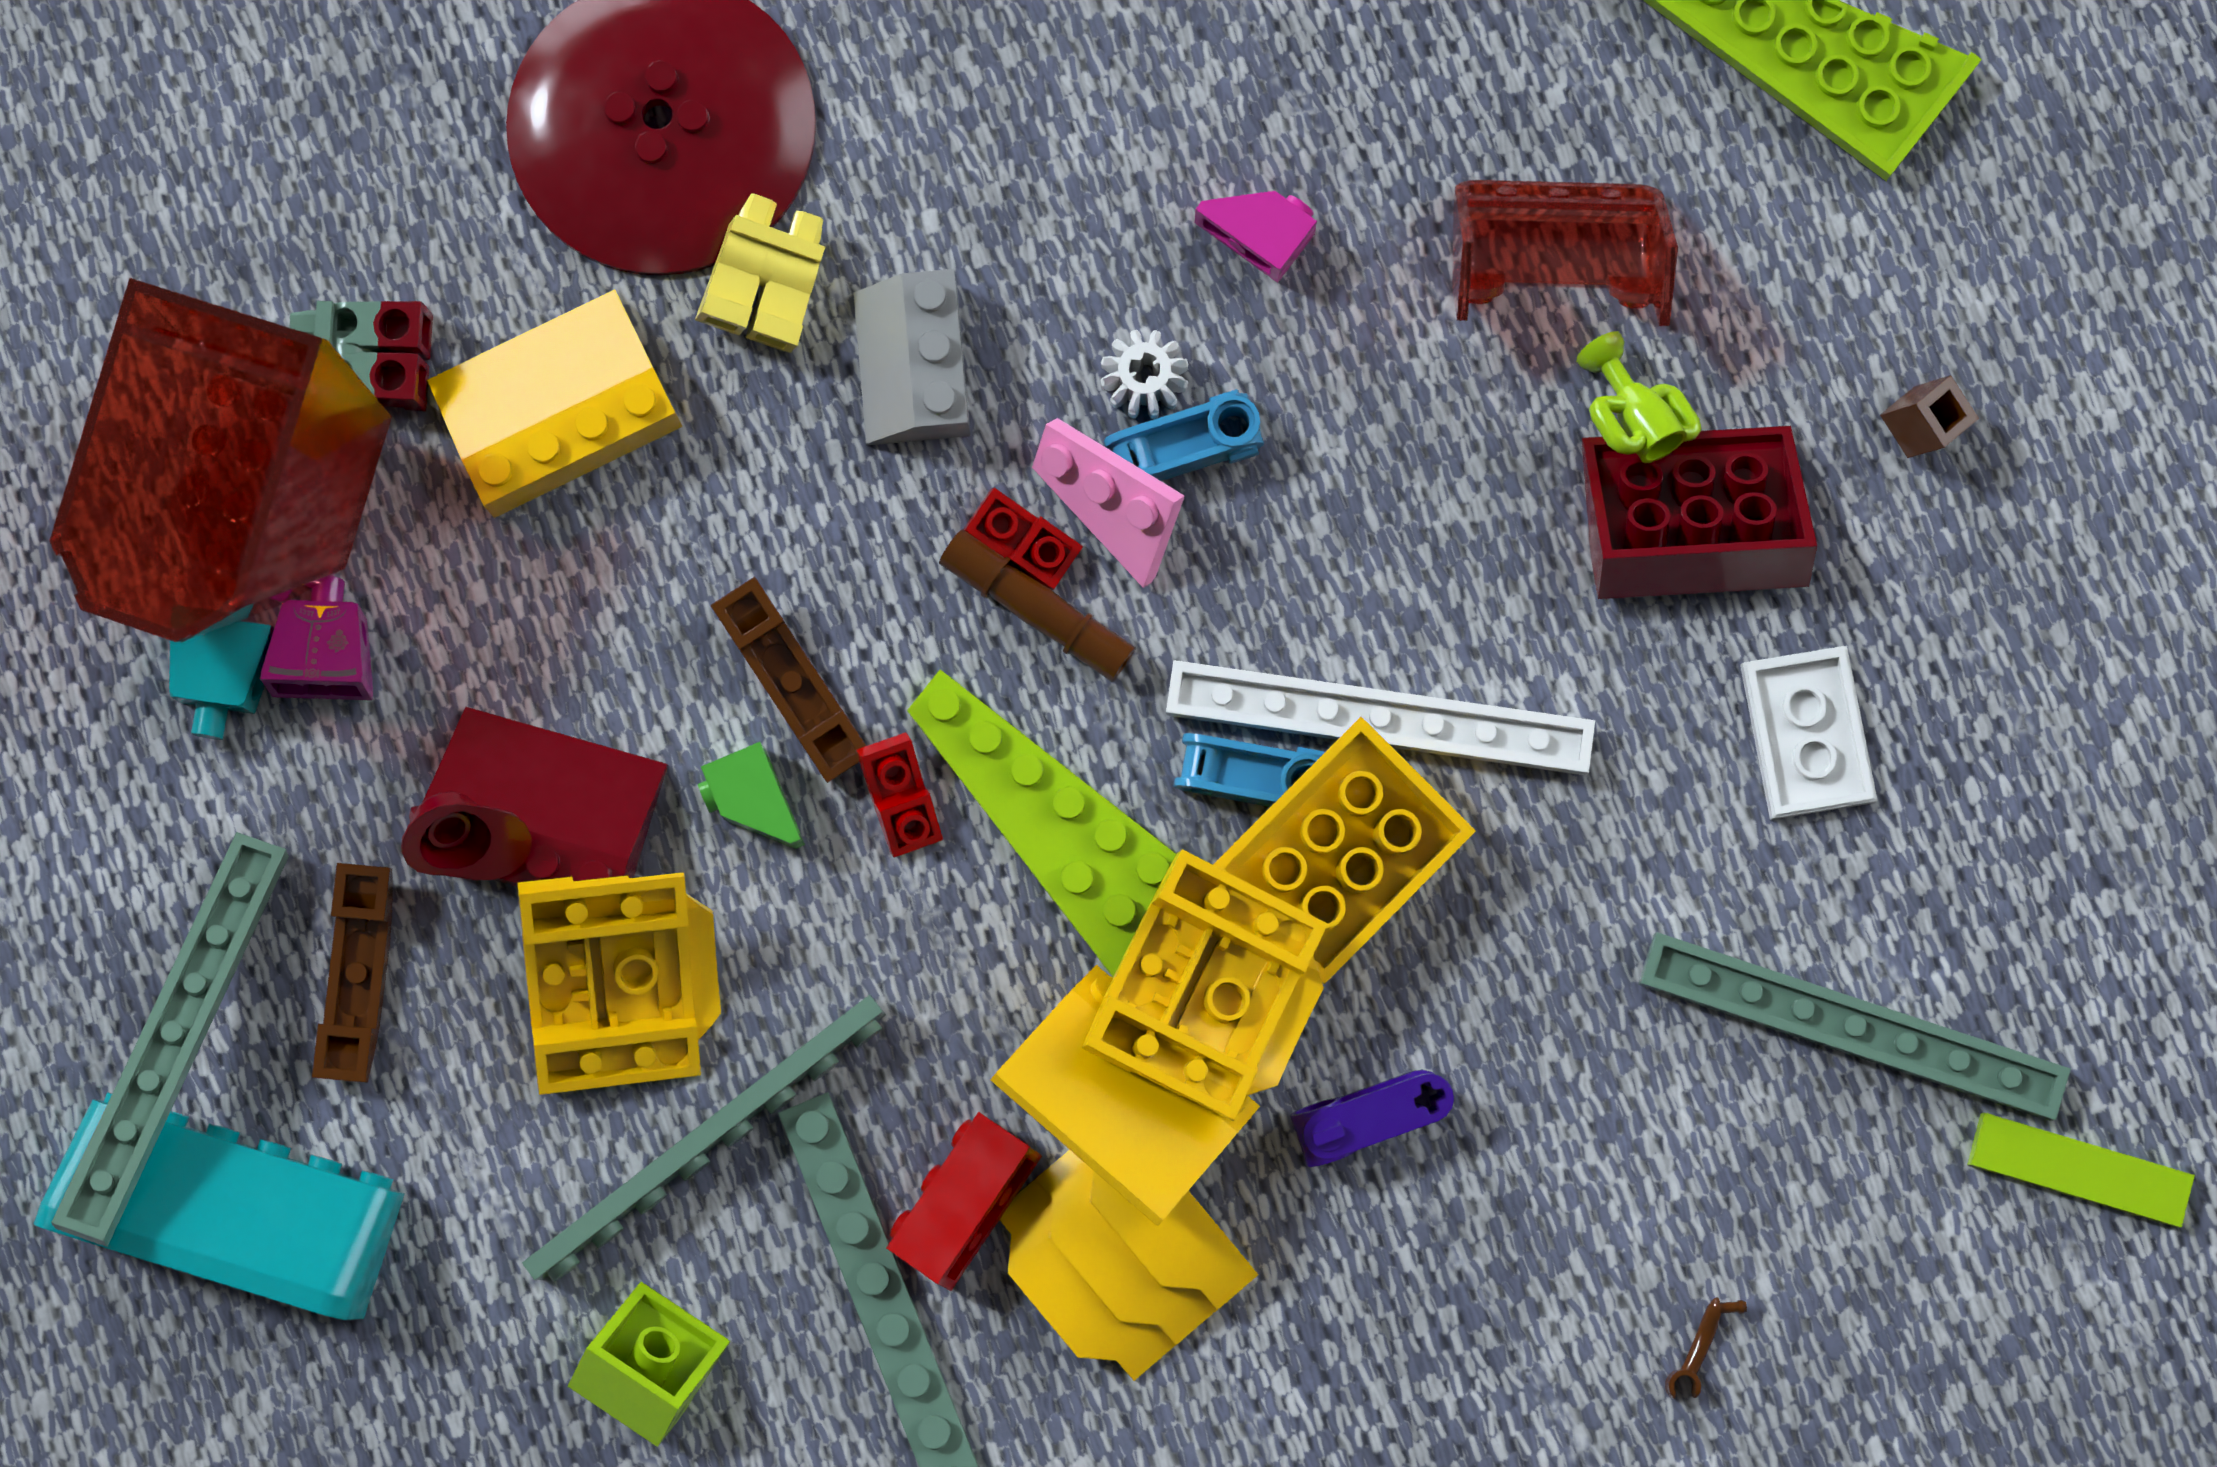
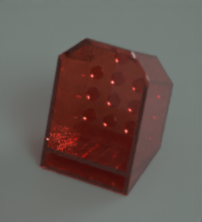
M129 278L49 540L55 555L62 557L78 593L74 597L80 610L174 642L183 643L280 606L283 602L294 599L343 571L347 566L392 416L327 339Z

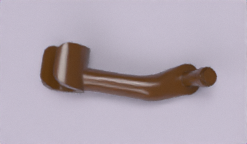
M1718 1297L1711 1300L1705 1310L1681 1369L1674 1370L1666 1378L1665 1389L1670 1398L1675 1399V1381L1683 1375L1691 1380L1692 1397H1698L1702 1385L1697 1373L1714 1339L1721 1313L1744 1314V1312H1747L1746 1301L1720 1302Z

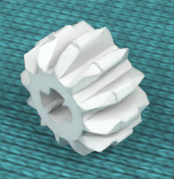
M1133 330L1130 333V347L1123 341L1116 339L1112 342V350L1117 357L1107 356L1102 358V369L1111 374L1101 379V387L1107 391L1116 390L1110 398V404L1113 408L1121 407L1129 400L1128 416L1135 419L1139 415L1140 405H1147L1148 415L1151 419H1155L1159 416L1158 401H1161L1166 408L1173 410L1177 407V399L1173 392L1181 393L1187 391L1188 381L1179 375L1188 370V361L1183 358H1174L1179 351V344L1176 341L1168 342L1162 348L1159 347L1161 341V333L1154 330L1150 334L1149 343L1142 342L1141 334L1138 330ZM1143 365L1153 367V376H1149L1146 383L1136 381V372H1140L1143 369Z

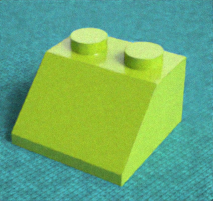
M640 1282L588 1345L567 1387L658 1447L681 1418L729 1345L730 1340L643 1282Z

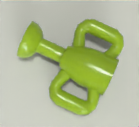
M1612 331L1594 339L1577 356L1576 362L1584 370L1594 373L1602 372L1617 394L1616 396L1595 398L1589 407L1590 417L1610 448L1617 453L1626 455L1636 453L1643 463H1651L1667 456L1684 441L1696 439L1701 432L1700 418L1684 394L1675 386L1664 383L1648 388L1639 382L1634 383L1620 361L1624 352V338L1619 331Z

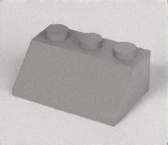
M954 269L902 273L853 292L866 445L971 436L958 290Z

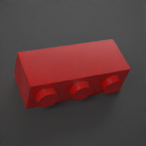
M980 1112L976 1114L973 1120H966L958 1128L951 1142V1146L954 1147L942 1166L940 1164L934 1166L926 1175L921 1185V1192L923 1194L911 1211L906 1210L897 1218L890 1231L892 1240L886 1247V1249L933 1282L949 1291H952L1042 1157L1040 1153Z

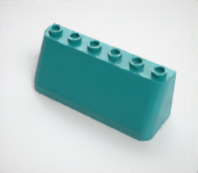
M107 1092L104 1101L92 1099L40 1203L34 1221L35 1226L321 1315L342 1320L364 1319L405 1193L391 1189L394 1179L362 1170L359 1179L340 1174L342 1163L312 1154L308 1164L288 1158L291 1151L290 1147L264 1139L259 1140L257 1148L237 1142L240 1135L238 1131L209 1123L206 1132L186 1127L189 1116L170 1111L108 1247L55 1229L51 1223L112 1093Z

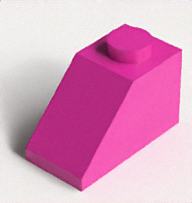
M1276 191L1204 200L1195 209V224L1277 283L1315 235L1317 220L1312 218L1313 211L1302 200L1292 195L1285 198Z

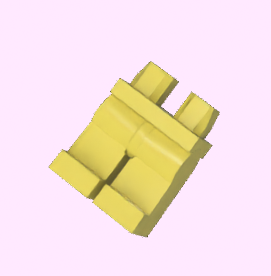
M751 194L739 215H735L728 225L723 244L695 320L740 335L747 328L758 286H761L762 288L746 338L791 353L799 343L803 329V319L816 280L819 263L825 250V246L819 245L823 219L804 211H796L788 233L770 227L777 203L760 195Z

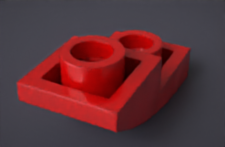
M995 487L990 489L963 529L1004 558L1009 557L1011 565L1051 590L1055 589L1083 548L1081 544L1041 516H1034Z
M905 732L856 749L874 808L893 858L942 841L943 837L931 795L924 785L912 740Z

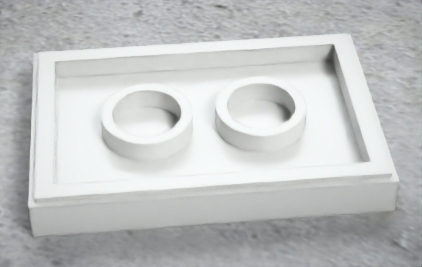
M1847 646L1742 663L1740 667L1770 820L1877 802Z

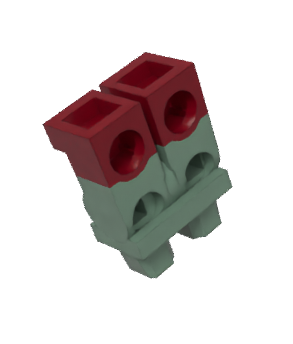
M317 301L316 310L292 312L289 324L290 340L295 345H313L312 361H288L285 385L294 393L314 396L324 405L400 407L410 411L426 412L429 365L424 360H430L433 314L422 301L339 303Z

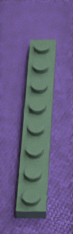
M236 832L51 1222L55 1229L108 1247L289 858L285 848Z
M1658 932L1653 935L1638 983L1640 986L2049 1121H2054L2057 1118L2071 1068Z
M869 994L522 1262L523 1266L534 1280H543L550 1276L556 1282L580 1264L576 1254L593 1242L597 1248H600L624 1229L619 1221L636 1208L642 1215L652 1209L667 1196L663 1187L675 1177L680 1175L684 1181H687L711 1162L705 1154L723 1141L727 1148L736 1144L754 1129L749 1120L766 1108L770 1114H774L796 1097L797 1094L792 1087L807 1075L813 1081H816L832 1070L840 1062L835 1054L851 1041L856 1048H859L883 1029L877 1021L886 1015Z
M824 1093L778 1112L918 1466L979 1467L895 1255L886 1249L889 1240L830 1093Z

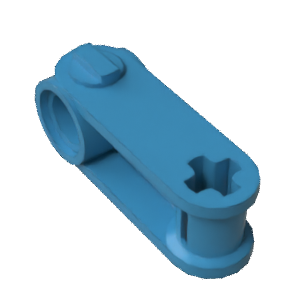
M1235 389L1210 397L1207 403L1115 432L1104 439V444L1107 449L1112 450V452L1132 464L1130 450H1133L1138 467L1158 480L1163 481L1229 460V463L1232 464L1259 455L1258 449L1264 445V441L1260 432V417L1256 406L1250 401L1247 393H1239V390ZM1238 416L1244 419L1249 427L1241 436L1230 437L1226 436L1219 426L1227 417Z
M1186 733L1183 734L1182 743L1186 745L1181 777L1175 778L1173 787L1183 791L1271 807L1292 786V779L1298 773L1307 771L1325 752L1297 747L1295 752L1213 736ZM1205 755L1202 774L1198 775L1201 756Z

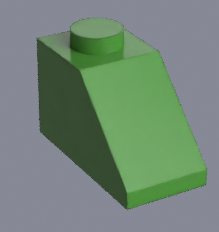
M761 742L701 766L706 781L699 783L698 787L709 813L719 810L720 815L727 822L794 849L805 845L766 749Z

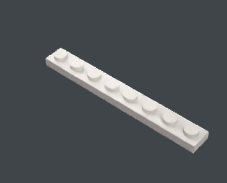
M1173 660L1166 708L1167 716L1338 740L1362 717L1393 748L1579 775H1587L1589 773L1595 720L1176 660Z

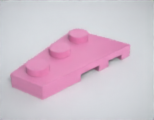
M1057 418L1047 423L1032 468L1143 588L1151 584L1157 575L1185 496Z

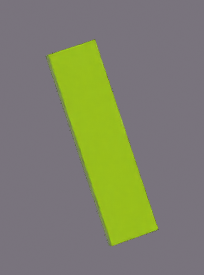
M1988 1113L1980 1114L1967 1163L1968 1166L2176 1228H2182L2195 1175Z

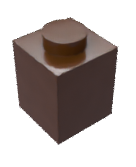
M1951 375L1914 386L1880 414L1907 458L1945 448L1979 419Z

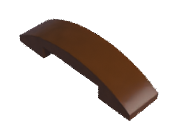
M754 576L711 604V608L825 781L829 783L858 764L860 761L856 749L865 747L866 744L837 703L756 577Z
M337 863L331 916L336 918L323 1024H318L312 1078L368 1083L380 1028L390 949L393 901L392 868Z

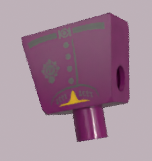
M330 575L316 576L313 578L310 601L287 600L281 605L260 678L272 697L373 700L367 619L359 604L343 602L345 581L343 579Z

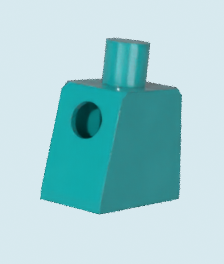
M175 611L171 612L170 697L178 702L196 706L191 735L223 740L228 710L255 714L265 687L260 678L274 631L273 626Z

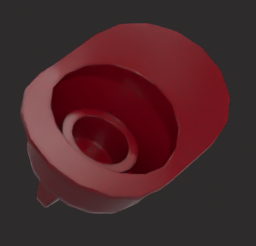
M450 791L433 795L419 806L411 807L409 813L410 824L402 836L401 852L407 865L418 873L472 880H495L510 875L524 864L531 852L532 836L526 823L516 814L500 808L478 805L465 794Z

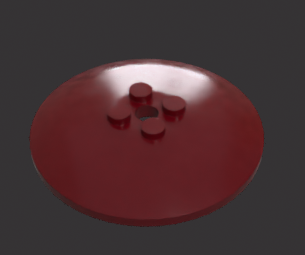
M577 0L558 14L543 29L528 49L518 68L511 88L507 109V146L517 183L526 201L540 221L566 246L596 263L619 271L659 276L684 274L715 265L729 223L735 215H739L751 194L760 195L777 203L770 227L773 228L785 215L796 199L811 164L816 134L815 102L810 80L795 46L781 27L750 0ZM655 106L668 107L673 113L670 123L660 129L650 128L644 123L646 113Z

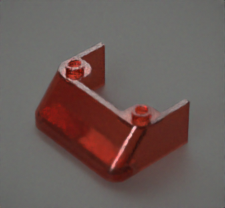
M1469 180L1455 186L1452 290L1457 320H1468L1469 303L1486 304L1491 302L1494 297L1500 296L1504 292L1505 282L1607 285L1610 295L1618 299L1619 304L1628 308H1644L1649 304H1654L1659 326H1670L1678 245L1664 195L1659 189L1642 184Z

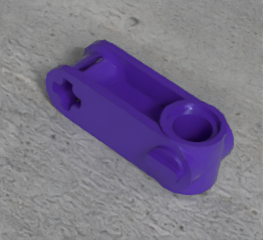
M1421 1069L1405 1073L1341 1097L1308 1105L1291 1113L1290 1118L1307 1167H1316L1340 1160L1362 1148L1443 1119L1452 1109L1454 1095L1448 1081L1431 1071ZM1423 1083L1437 1090V1094L1430 1097L1431 1107L1429 1108L1414 1102V1098L1421 1095L1420 1085Z

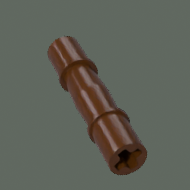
M963 529L954 536L940 558L939 564L981 592L983 598L986 599L991 596L1023 622L1063 645V652L1065 654L1073 655L1111 682L1117 679L1136 650L1135 646L1095 620L1093 614L1088 613L1085 616L1050 588L1013 567L1009 557L1004 558Z

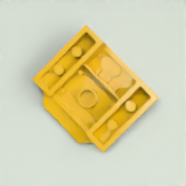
M1183 849L1180 850L1165 874L1123 956L1093 1020L1082 1049L1234 1121L1246 1096L1278 1086L1299 1037L1324 989L1314 958V952L1328 923Z
M684 872L629 878L627 875L573 881V877L517 883L539 1095L700 1076L701 1067L698 1041L720 1016L721 1005L713 911L686 893Z
M1068 1150L1019 1192L1000 1218L1002 1224L1011 1233L1008 1263L1009 1276L1078 1358L1115 1360L1133 1381L1258 1276L1254 1268L1189 1190L1157 1226L1071 1150Z

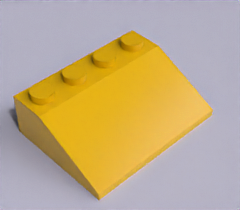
M615 289L427 380L483 506L494 518L683 427Z
M1360 717L1213 865L1328 923L1314 952V958L1324 985L1476 830L1365 719Z
M1096 965L1062 999L1001 1066L990 1081L1155 1225L1159 1226L1260 1106L1249 1096H1246L1236 1119L1231 1121L1184 1096L1181 1097L1134 1072L1130 1073L1082 1049L1093 1020L1113 977Z

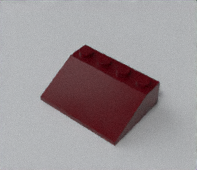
M1791 426L1701 431L1696 439L1684 441L1670 454L1651 463H1643L1636 453L1629 455L1617 453L1607 445L1603 437L1582 438L1590 553L1598 599L1810 586L1817 542Z
M465 706L423 802L438 793L457 792L465 794L478 805L512 812L526 823L532 836L530 854L524 864L513 873L495 879V881L518 887L517 883L564 877H573V881L627 875L629 878H634L668 764Z

